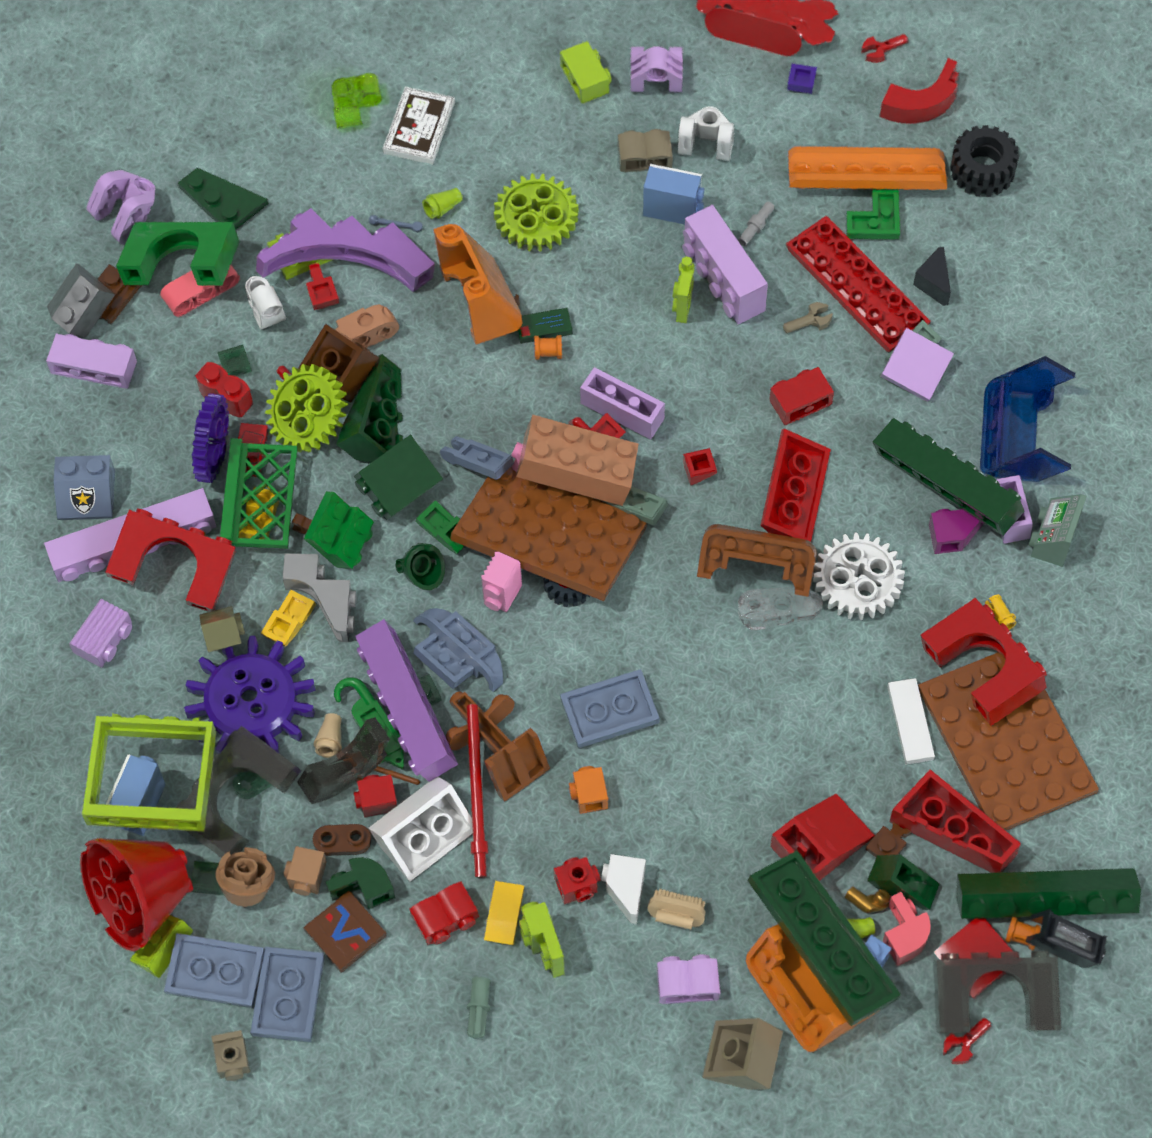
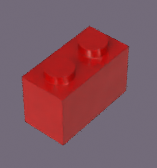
M816 367L812 370H803L796 377L787 381L781 380L775 383L770 388L769 401L785 426L832 405L834 391L820 368Z

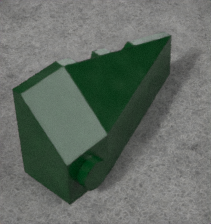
M383 354L378 355L377 362L367 376L343 423L336 444L357 461L372 463L403 440V435L398 434L397 424L402 422V413L397 410V400L402 397L401 369Z

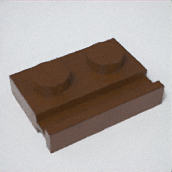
M109 264L97 280L115 294L100 316V319H104L109 324H112L142 285H124L117 268Z

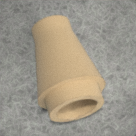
M329 713L325 715L324 722L313 743L315 752L325 758L336 757L342 749V718L337 714Z

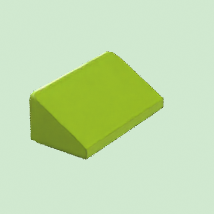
M170 915L149 942L134 953L130 961L155 977L160 978L170 965L176 934L191 935L193 930L182 919Z

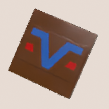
M350 891L346 892L303 927L307 935L340 973L387 936L383 928Z

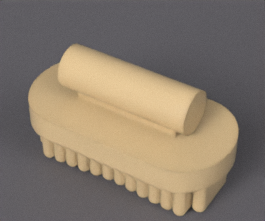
M662 889L655 891L654 897L650 899L648 905V912L656 918L655 921L690 930L692 927L701 926L706 916L704 910L705 901H702V898L684 896Z

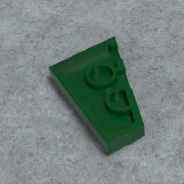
M198 167L178 182V187L215 222H233L235 229L239 228L269 204L267 198Z

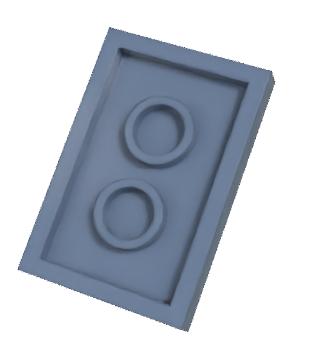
M641 669L560 694V699L578 749L660 723L659 715Z
M177 933L164 992L170 995L253 1008L261 973L264 948Z
M265 947L250 1032L252 1036L311 1042L325 958L324 953Z

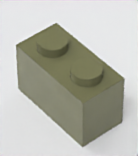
M232 606L199 614L208 652L241 644L240 635L245 634L240 612L234 614Z

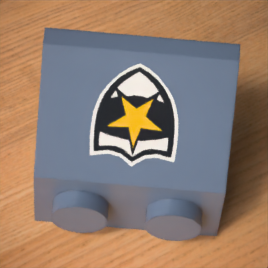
M110 455L55 457L54 491L58 520L113 518L115 468Z

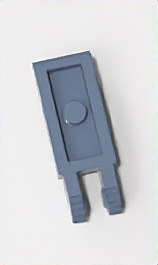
M457 436L451 440L453 448L445 446L440 450L441 457L450 464H458L496 480L514 464L513 457L508 453L474 440H467Z

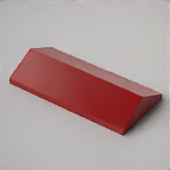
M785 428L781 430L760 526L768 533L805 539L811 542L831 449Z

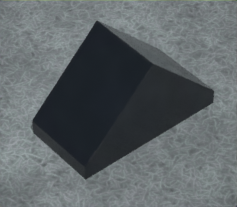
M938 247L915 272L913 285L941 305L946 306L949 304L951 289L944 247Z

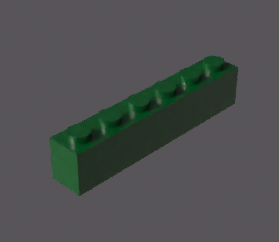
M892 418L872 441L877 453L881 457L1002 536L1006 534L1024 513V508L1020 501L1021 496L1011 488L1004 489L993 476L989 474L984 476L979 473L977 467L971 462H962L952 450L946 447L944 449L940 448L930 436L926 434L921 436L906 421L901 423Z
M1135 868L957 874L956 898L961 919L1031 917L1032 914L1051 909L1053 914L1058 916L1139 913L1141 886Z

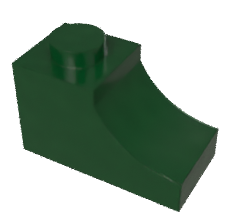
M901 854L877 855L867 882L875 888L887 891L890 896L902 892L905 899L909 898L915 906L922 910H930L940 885Z

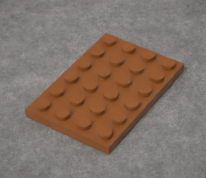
M512 466L498 480L487 477L452 531L451 541L491 557L495 556V552L503 553L518 560L521 563V569L605 601L646 530L648 523L640 520L633 514H628L591 497L516 477L517 472L512 469Z
M998 652L920 683L918 688L980 810L1006 831L1098 793L1099 788L1046 690H1043L992 726L974 708L971 692L995 677L1005 664V658Z

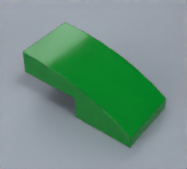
M436 500L416 518L415 522L453 553L458 554L465 547L451 541V533L460 518L458 516L454 518Z

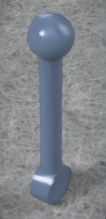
M376 215L369 217L371 225L378 223L389 225L393 222L397 227L412 229L416 233L421 232L423 229L420 222L410 224L380 219Z

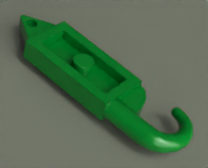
M347 677L339 681L334 689L336 702H341L340 693L345 687L355 688L361 698L356 701L351 710L354 721L381 763L387 762L403 770L404 750L398 741L400 735L393 728L386 713L378 701L375 700L366 684L355 677Z

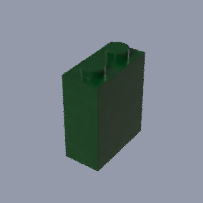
M411 434L354 475V478L357 480L355 485L363 495L367 494L373 502L371 506L374 512L380 518L384 517L386 520L443 479Z

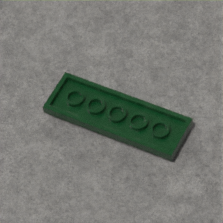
M797 850L749 876L748 883L850 1026L857 1024L899 999L901 993Z

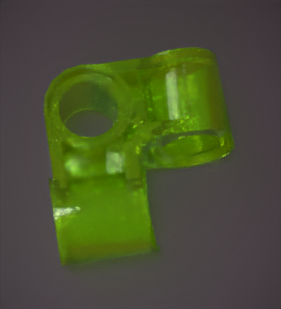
M365 73L358 76L338 78L331 85L337 129L363 125L359 108L377 106L382 102V94L376 74Z

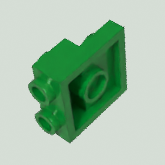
M326 491L304 540L335 567L353 569L362 559L360 551L364 543L369 541L373 535L371 527L374 521L359 507H350L335 492Z

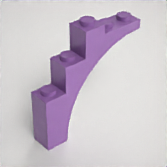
M310 208L303 214H297L292 219L290 234L283 235L276 244L260 251L257 256L256 271L264 278L281 268L299 262L317 259H340L362 263L379 269L399 280L414 292L433 278L435 263L393 222L385 228H379L372 236L352 215L344 221H338L331 228Z

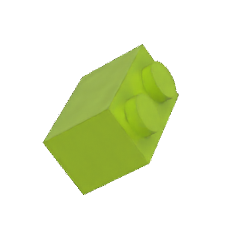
M588 41L560 51V66L581 104L609 93V83L612 82L610 72L607 68L603 69L598 51L592 49Z

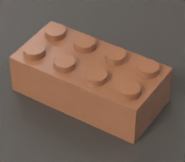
M532 415L525 432L516 477L623 506L631 489L639 444Z

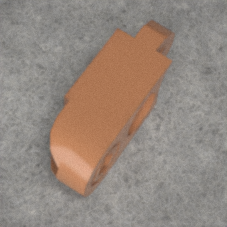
M373 305L367 309L361 308L336 321V330L365 348L393 337L399 330V324L393 313L382 305Z

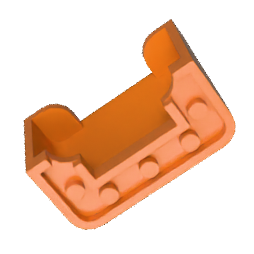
M447 224L433 229L440 269L445 282L450 281V277L460 280L463 286L472 327L470 328L471 336L475 344L477 345L517 331L522 325L521 311L493 256L456 224Z
M778 924L766 929L747 953L746 963L750 973L799 1044L806 1051L814 1052L869 1018L867 1017L853 1026L849 1025Z

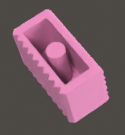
M495 552V556L492 557L489 566H486L487 570L484 571V575H481L484 604L491 610L499 611L500 609L507 612L522 587L521 563L503 553Z

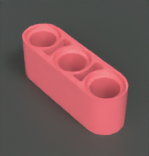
M230 265L222 286L197 285L193 272L190 271L168 283L161 290L160 296L173 314L180 317L236 286L240 276Z

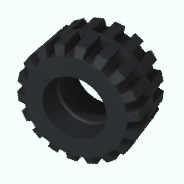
M983 125L982 128L974 126L971 131L965 130L962 136L956 139L950 165L952 179L957 180L956 185L959 188L964 186V192L970 194L973 191L975 196L981 197V193H985L986 197H992L993 192L998 195L1002 193L1003 188L1007 190L1010 187V183L1014 180L1019 159L1018 146H1015L1016 141L1014 138H1008L1009 133L1005 130L1000 132L998 127L994 126L992 129L989 128V125ZM988 157L996 163L983 165L976 162L973 158Z

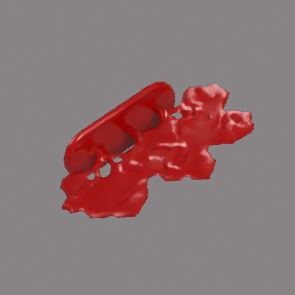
M697 0L696 5L699 12L706 14L704 19L705 26L714 37L786 57L799 52L802 46L800 36L812 45L821 44L824 41L832 42L835 31L824 20L832 19L835 15H838V11L834 8L835 5L826 0H805L801 2L798 0ZM725 4L731 5L732 8H733V10H732V9L725 8L724 5H725Z

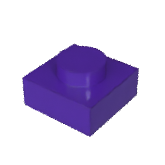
M792 63L787 90L812 94L817 67Z

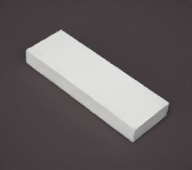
M916 678L889 682L887 687L905 764L934 760L935 755Z

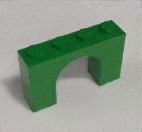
M135 222L116 267L124 285H149L155 268L162 258L177 250L195 249L196 252L190 267L197 285L222 286L240 240L233 222Z

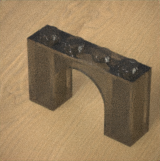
M243 726L230 734L226 747L221 753L213 757L204 831L185 830L221 858L229 851L230 855L241 852L249 842L248 839L224 822L218 812L217 797L225 781L238 773H255L285 794L302 771ZM199 778L192 785V792L187 799L179 802L176 808L196 809Z
M1031 951V957L1019 958V952H1001V958H989V952L971 953V959H959V953L941 954V960H933L936 1033L970 1032V990L980 976L990 971L1005 972L1015 978L1020 984L1025 996L1027 1031L1061 1030L1058 957H1049V951Z

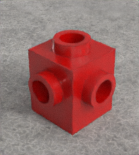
M574 857L566 860L562 866L554 868V879L564 904L576 900L577 902H584L591 899L597 893V882L601 881L595 864L590 866L587 857L581 859Z

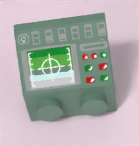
M1079 494L1050 498L1048 507H1041L1037 523L1041 524L1040 530H1033L1028 545L1033 547L1031 557L1063 567L1087 497L1086 495Z

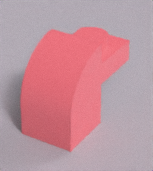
M902 892L892 896L889 902V908L898 921L899 926L885 932L883 943L891 947L890 955L897 967L914 959L923 951L930 933V919L927 912L916 917L917 911L913 902L909 898L905 899Z

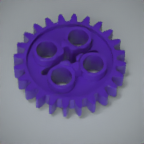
M208 393V396H205V401L202 402V410H199V415L196 419L195 440L192 443L194 446L192 466H194L193 474H195V479L198 482L213 483L220 472V466H222L225 458L229 411H227V398H224V395Z

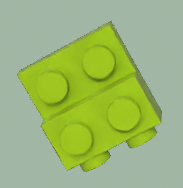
M530 902L521 907L523 917L522 920H519L524 946H530L533 954L540 953L545 971L550 969L553 978L565 975L564 956L546 902L539 904L538 902Z

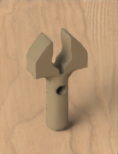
M815 302L809 304L808 315L784 323L783 329L786 333H790L806 326L814 325L820 331L829 326L833 313L824 317L816 316L819 313L828 311V305Z

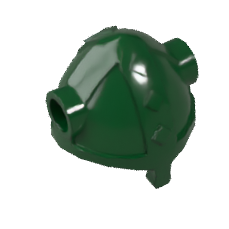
M417 543L413 545L395 563L396 571L399 574L404 573L409 582L422 590L437 588L442 583L445 575L443 555L432 544Z

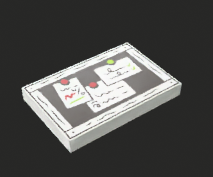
M405 87L383 147L384 154L433 165L455 104L454 97Z

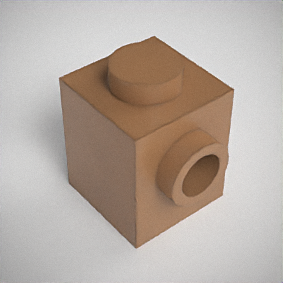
M295 847L292 861H287L284 870V878H287L289 888L293 889L294 893L308 896L310 893L318 894L327 863L325 853Z

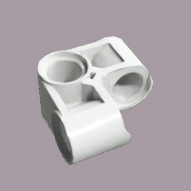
M252 276L249 278L245 286L247 298L260 329L262 330L286 320L283 306L273 286H270L269 282L263 277Z

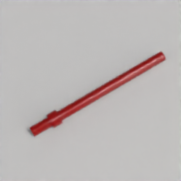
M470 704L467 705L473 841L470 842L471 855H474L475 877L481 878L487 877L486 854H488V841H485L478 705Z

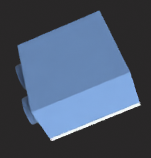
M650 164L643 187V216L685 225L686 217L704 208V202L702 201L705 188L701 187L702 174Z
M128 754L106 805L156 807L166 785L157 762L147 756H140L138 758ZM117 827L144 836L147 829Z

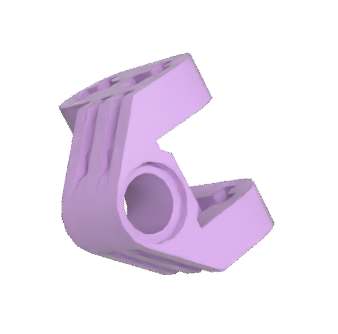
M631 47V92H644V80L649 82H665L669 80V92H682V47H669V51L662 47H651L645 51L644 47Z
M123 170L108 172L102 175L96 182L86 209L96 220H102L111 213L116 200L121 198L123 204L112 227L111 235L121 245H125L134 223L146 222L147 215L154 203L155 186L151 181Z

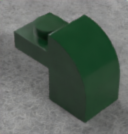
M357 857L349 859L351 871L347 873L346 871L338 872L332 875L330 880L325 881L332 901L340 898L348 891L352 893L359 889L368 910L395 899L394 889L386 871L378 862L369 858Z

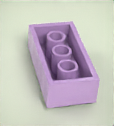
M711 205L686 217L685 230H683V251L687 257L692 258L696 263V269L700 277L706 278L710 283L709 287L713 296L721 299L726 315L729 318L733 317L736 323L740 324L764 312L766 309L768 283L715 207Z

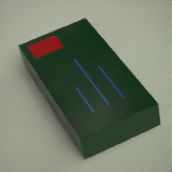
M568 307L521 315L522 325L518 329L520 344L534 342V336H539V338H556L557 335H561V337L573 335Z

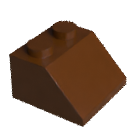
M325 324L298 369H301L302 364L309 367L311 364L329 370L330 373L337 376L336 380L343 384L340 390L346 392V395L341 399L351 403L379 356Z

